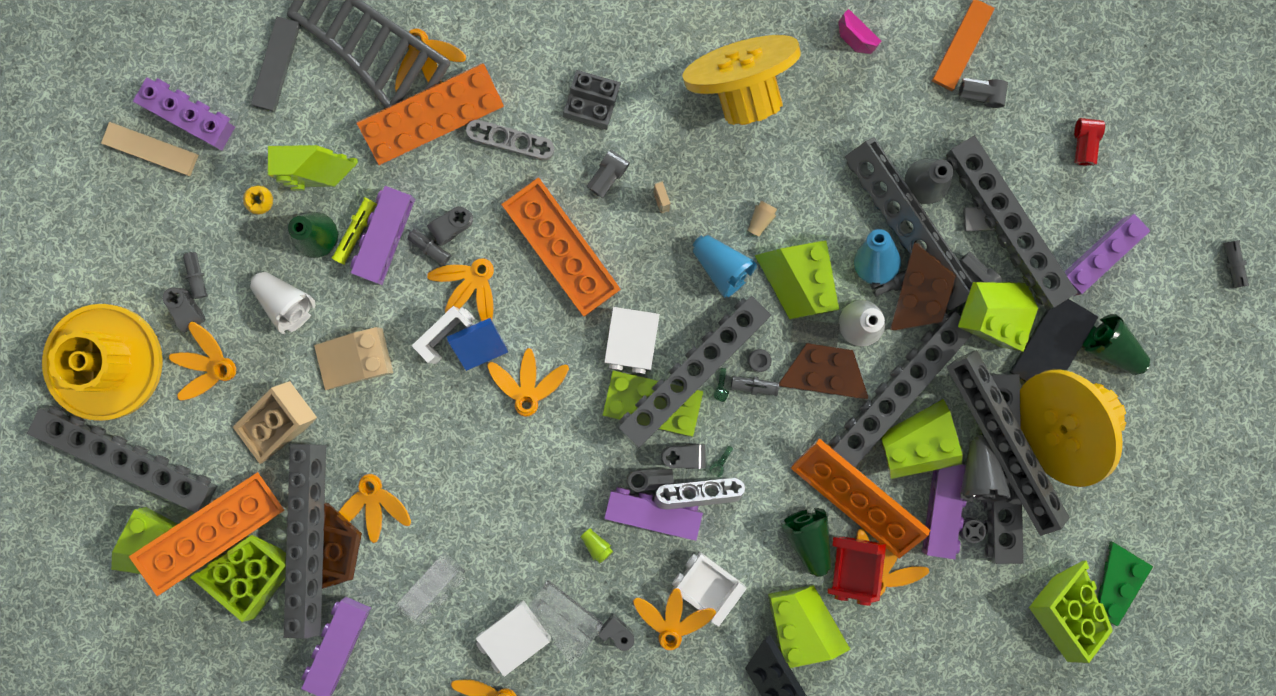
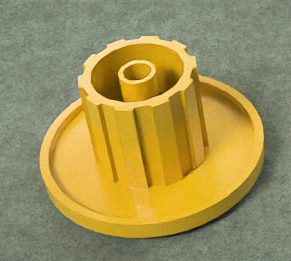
M768 35L723 46L698 58L684 70L682 77L685 87L694 93H718L724 117L728 124L746 125L762 121L780 111V107L783 106L776 75L784 72L797 62L801 55L799 42L796 38L787 35Z
M109 304L84 306L62 318L49 334L42 356L44 380L53 398L68 412L88 420H113L138 410L149 400L157 388L163 364L161 346L151 326L135 312L124 307Z
M1048 370L1026 381L1020 389V425L1044 472L1061 483L1075 487L1094 485L1113 473L1121 458L1122 431L1125 430L1126 426L1124 417L1126 411L1124 405H1121L1118 396L1112 390L1109 391L1104 388V385L1092 384L1084 377L1066 370Z

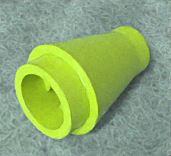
M591 528L580 536L593 561L596 560L599 564L614 552L610 548L612 545L597 535Z

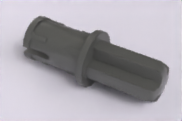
M413 229L409 233L408 240L423 251L422 254L429 255L441 266H444L451 258V254L439 247L434 239L430 240L417 229Z
M185 253L183 255L187 272L185 279H188L192 299L207 297L203 280L205 274L201 273L197 253Z

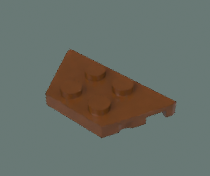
M916 242L912 248L890 330L934 324L944 320L956 275L948 268H945L938 259L931 256L922 248V245Z
M806 343L797 358L790 365L788 371L779 381V386L868 399L854 352L849 349Z
M326 502L324 504L322 589L353 580L362 535L355 526Z

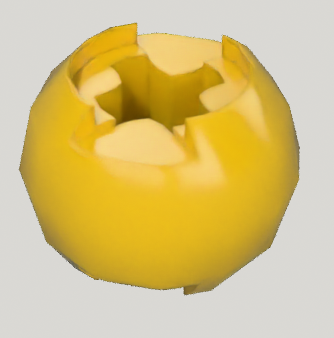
M252 186L245 191L243 204L252 214H265L273 205V196L269 189L264 186ZM256 196L260 197L262 201L260 204H257Z

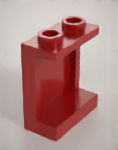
M845 536L833 537L832 546L837 547L833 586L828 588L827 593L835 595L834 599L849 601V598L857 600V604L871 606V603L880 601L886 544Z

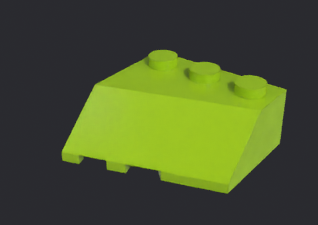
M317 145L268 146V175L276 179V182L283 183V186L290 187L292 191H305V187H335L358 164V159L347 158V155L334 154L332 150Z
M826 240L780 248L754 255L789 319L839 310Z
M973 282L958 327L1001 348L1024 352L1038 306L1029 287L1024 282Z
M944 399L888 429L881 437L891 479L962 465V451L951 412Z
M147 507L134 509L112 551L111 570L141 574L129 556L178 523Z
M251 535L190 578L241 622L249 621L256 618L285 580L286 553L281 548Z
M1087 560L1081 561L1055 575L1029 606V609L1067 662L1090 663L1113 632L1103 604L1098 602L1096 597V584L1094 581H1090L1087 569H1089Z
M814 585L768 594L778 647L790 668L832 660L851 650Z

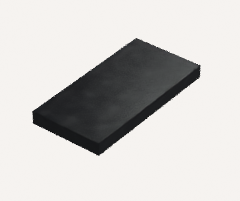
M1070 299L1065 300L1054 308L1046 310L1026 343L1024 352L1020 353L1010 373L1019 374V378L1026 382L1033 376L1048 370L1067 371L1099 317Z

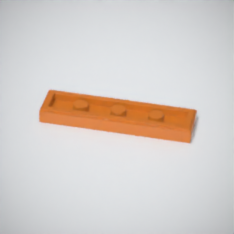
M972 0L932 82L950 91L954 90L995 9L994 7L980 0Z

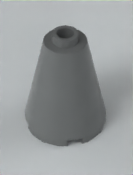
M920 159L908 168L905 175V183L919 203L933 204L942 200L947 195L951 186L953 168L945 160Z
M985 436L974 437L975 440L970 441L960 499L973 502V498L981 500V503L1005 501L1006 498L1010 499V491L1003 468Z

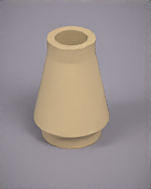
M760 201L759 205L755 206L747 231L760 237L761 233L776 217L777 209Z

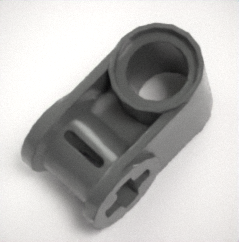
M457 206L430 222L427 228L439 246H442L469 228L473 223V215L466 208ZM459 213L466 215L463 217L465 220L463 223L457 221Z
M171 287L164 291L163 302L180 331L183 333L189 331L188 326L190 322H195L199 325L206 321L202 310L192 299L188 290Z
M705 444L668 446L663 449L661 460L669 468H706ZM670 451L678 455V458L674 459V463L666 459V456L670 455Z

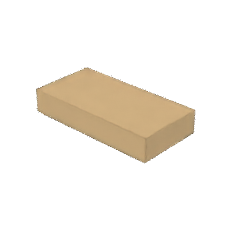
M663 181L656 183L653 194L660 213H665L670 210L671 203Z

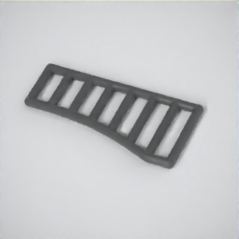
M293 0L287 11V16L290 19L299 22V25L342 57L363 79L385 109L404 99L428 57L438 63L439 66L424 90L439 84L450 66L449 59L362 0H345L327 33L316 25L330 0H319L309 19L298 13L305 0ZM354 6L364 14L343 47L334 38ZM371 19L381 24L382 28L360 64L351 54ZM392 32L400 37L401 40L379 78L375 81L367 71L389 33ZM410 44L419 50L420 53L390 101L383 92V88Z

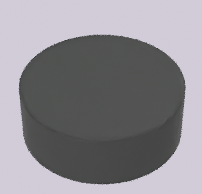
M763 349L754 350L748 357V365L755 372L768 370L772 363L770 354Z

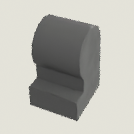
M612 614L598 630V636L603 641L610 637L617 649L621 651H627L634 645L633 631L615 614Z

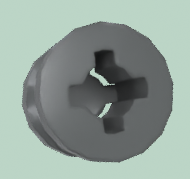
M973 518L964 519L962 530H959V535L970 543H979L986 536V529L982 522Z

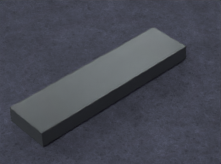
M276 16L251 105L273 112L276 111L301 26L299 22Z

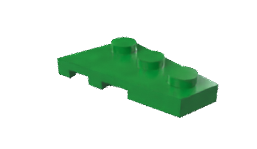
M1110 541L1108 547L1110 549L1104 566V578L1102 585H1100L1097 599L1099 603L1103 604L1109 622L1118 627L1153 566Z

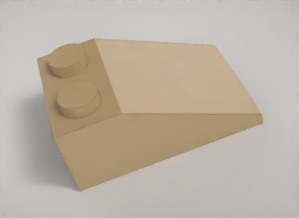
M374 327L314 345L325 390L393 373L382 328Z
M289 381L272 387L233 426V429L259 464H261L305 431L317 417Z

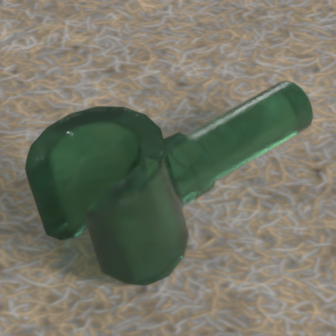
M721 368L719 383L714 392V398L721 402L726 401L729 390L723 388L726 368Z
M728 446L721 458L710 466V472L715 466L721 468L717 477H720L724 472L723 465L733 450L731 446Z

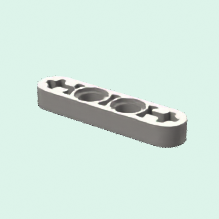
M473 120L466 127L468 137L476 143L539 160H548L554 154L553 143L544 137L481 120ZM477 126H480V129L487 133L488 128H492L489 132V140H485L487 136L481 133L474 137V133L471 131L472 128L476 129ZM502 131L506 134V139L503 143L494 142L493 136L496 132ZM524 137L528 140V145L525 149H518L515 146L518 138ZM532 140H536L535 146L542 147L544 144H547L550 151L541 155L539 149L533 148V153H531Z
M737 478L663 485L656 492L655 503L661 509H676L737 502L744 494L745 485ZM730 487H733L734 490H738V492L734 493L733 490H730ZM713 488L716 490L717 496L710 497L706 494L705 490ZM689 490L694 493L695 498L687 499L683 496L682 492ZM666 494V496L670 498L669 501H666L665 497H662V495Z

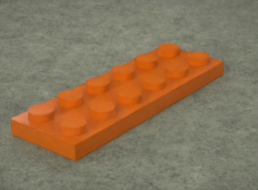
M481 63L358 121L357 125L378 165H381L473 120L504 107L484 63Z
M539 177L501 204L583 317L621 291V288Z
M820 438L791 467L795 473L878 542L886 544V548L899 559L928 537L931 531Z
M257 472L130 555L129 558L158 597L285 510Z

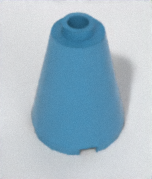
M882 229L872 231L859 247L854 257L855 271L867 283L885 284L894 279L901 267V256L890 234Z
M701 235L693 243L694 255L720 294L725 298L736 293L746 283L744 279L747 277V274L751 277L757 267V263L754 260L709 235L704 237Z

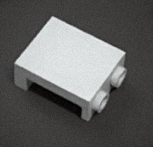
M453 306L412 347L427 363L437 364L443 357L433 347L460 322L466 327L475 325L472 322L475 318L467 309L463 307L459 309Z
M613 307L604 363H608L609 368L623 370V366L632 367V372L645 374L646 369L651 370L660 314Z
M699 552L697 556L693 554L686 563L688 568L684 574L679 573L672 582L673 589H680L682 598L698 610L713 608L716 614L711 619V622L719 627L747 588L742 582Z
M523 600L484 632L479 633L476 637L478 641L476 645L483 654L487 653L490 657L493 669L497 673L501 672L505 677L547 645L551 640V636Z

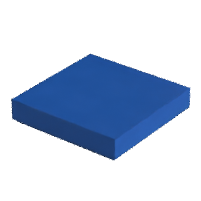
M491 318L447 336L450 346L466 371L508 353V349Z

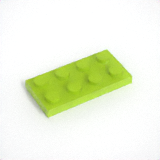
M613 370L602 416L620 420L627 412L632 414L637 409L635 404L644 395L649 398L655 392L652 387L658 381ZM670 384L673 392L680 393L683 391V386ZM697 390L659 429L693 437L704 391ZM659 397L654 400V406L657 409L662 410L666 408L667 404L663 398ZM640 414L637 416V423L647 426L650 424V418L646 414Z

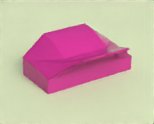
M849 9L838 22L840 37L855 52L871 54L882 42Z

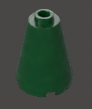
M309 212L296 216L288 224V232L297 251L304 256L310 258L326 256L338 242L336 224L329 216L323 213Z
M1110 314L1101 318L1100 321L1103 323L1098 327L1093 326L1084 341L1083 346L1086 348L1084 350L1132 375L1145 373L1149 369L1150 358L1123 319L1117 314Z
M814 508L815 512L808 513L807 509L793 513L784 519L785 524L781 523L782 531L808 573L815 575V577H822L831 569L827 513L824 509Z

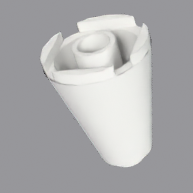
M268 272L257 273L251 279L250 288L275 328L282 334H285L284 331L286 330L290 332L297 330L310 318L311 315L308 312L311 307L315 308V300L307 293Z
M859 300L850 303L843 309L838 325L840 333L846 341L862 347L869 346L879 340L884 332L885 319L880 308L874 303Z

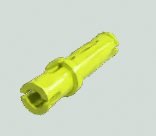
M366 197L363 198L364 200L356 214L351 216L352 221L334 255L331 257L345 265L363 229L368 227V218L377 206V203ZM352 233H354L353 236H352V238H351V240H350V242L348 243V245H347V247H346V249H345V251H344V248H345L347 242L349 241V239H350Z

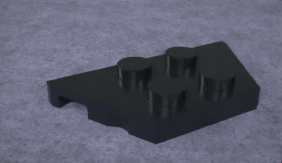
M768 635L745 667L760 695L807 696L771 635Z

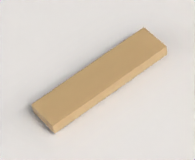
M109 122L101 144L187 176H191L199 156Z

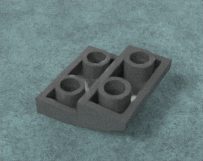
M576 70L570 87V94L563 111V117L607 130L621 82Z

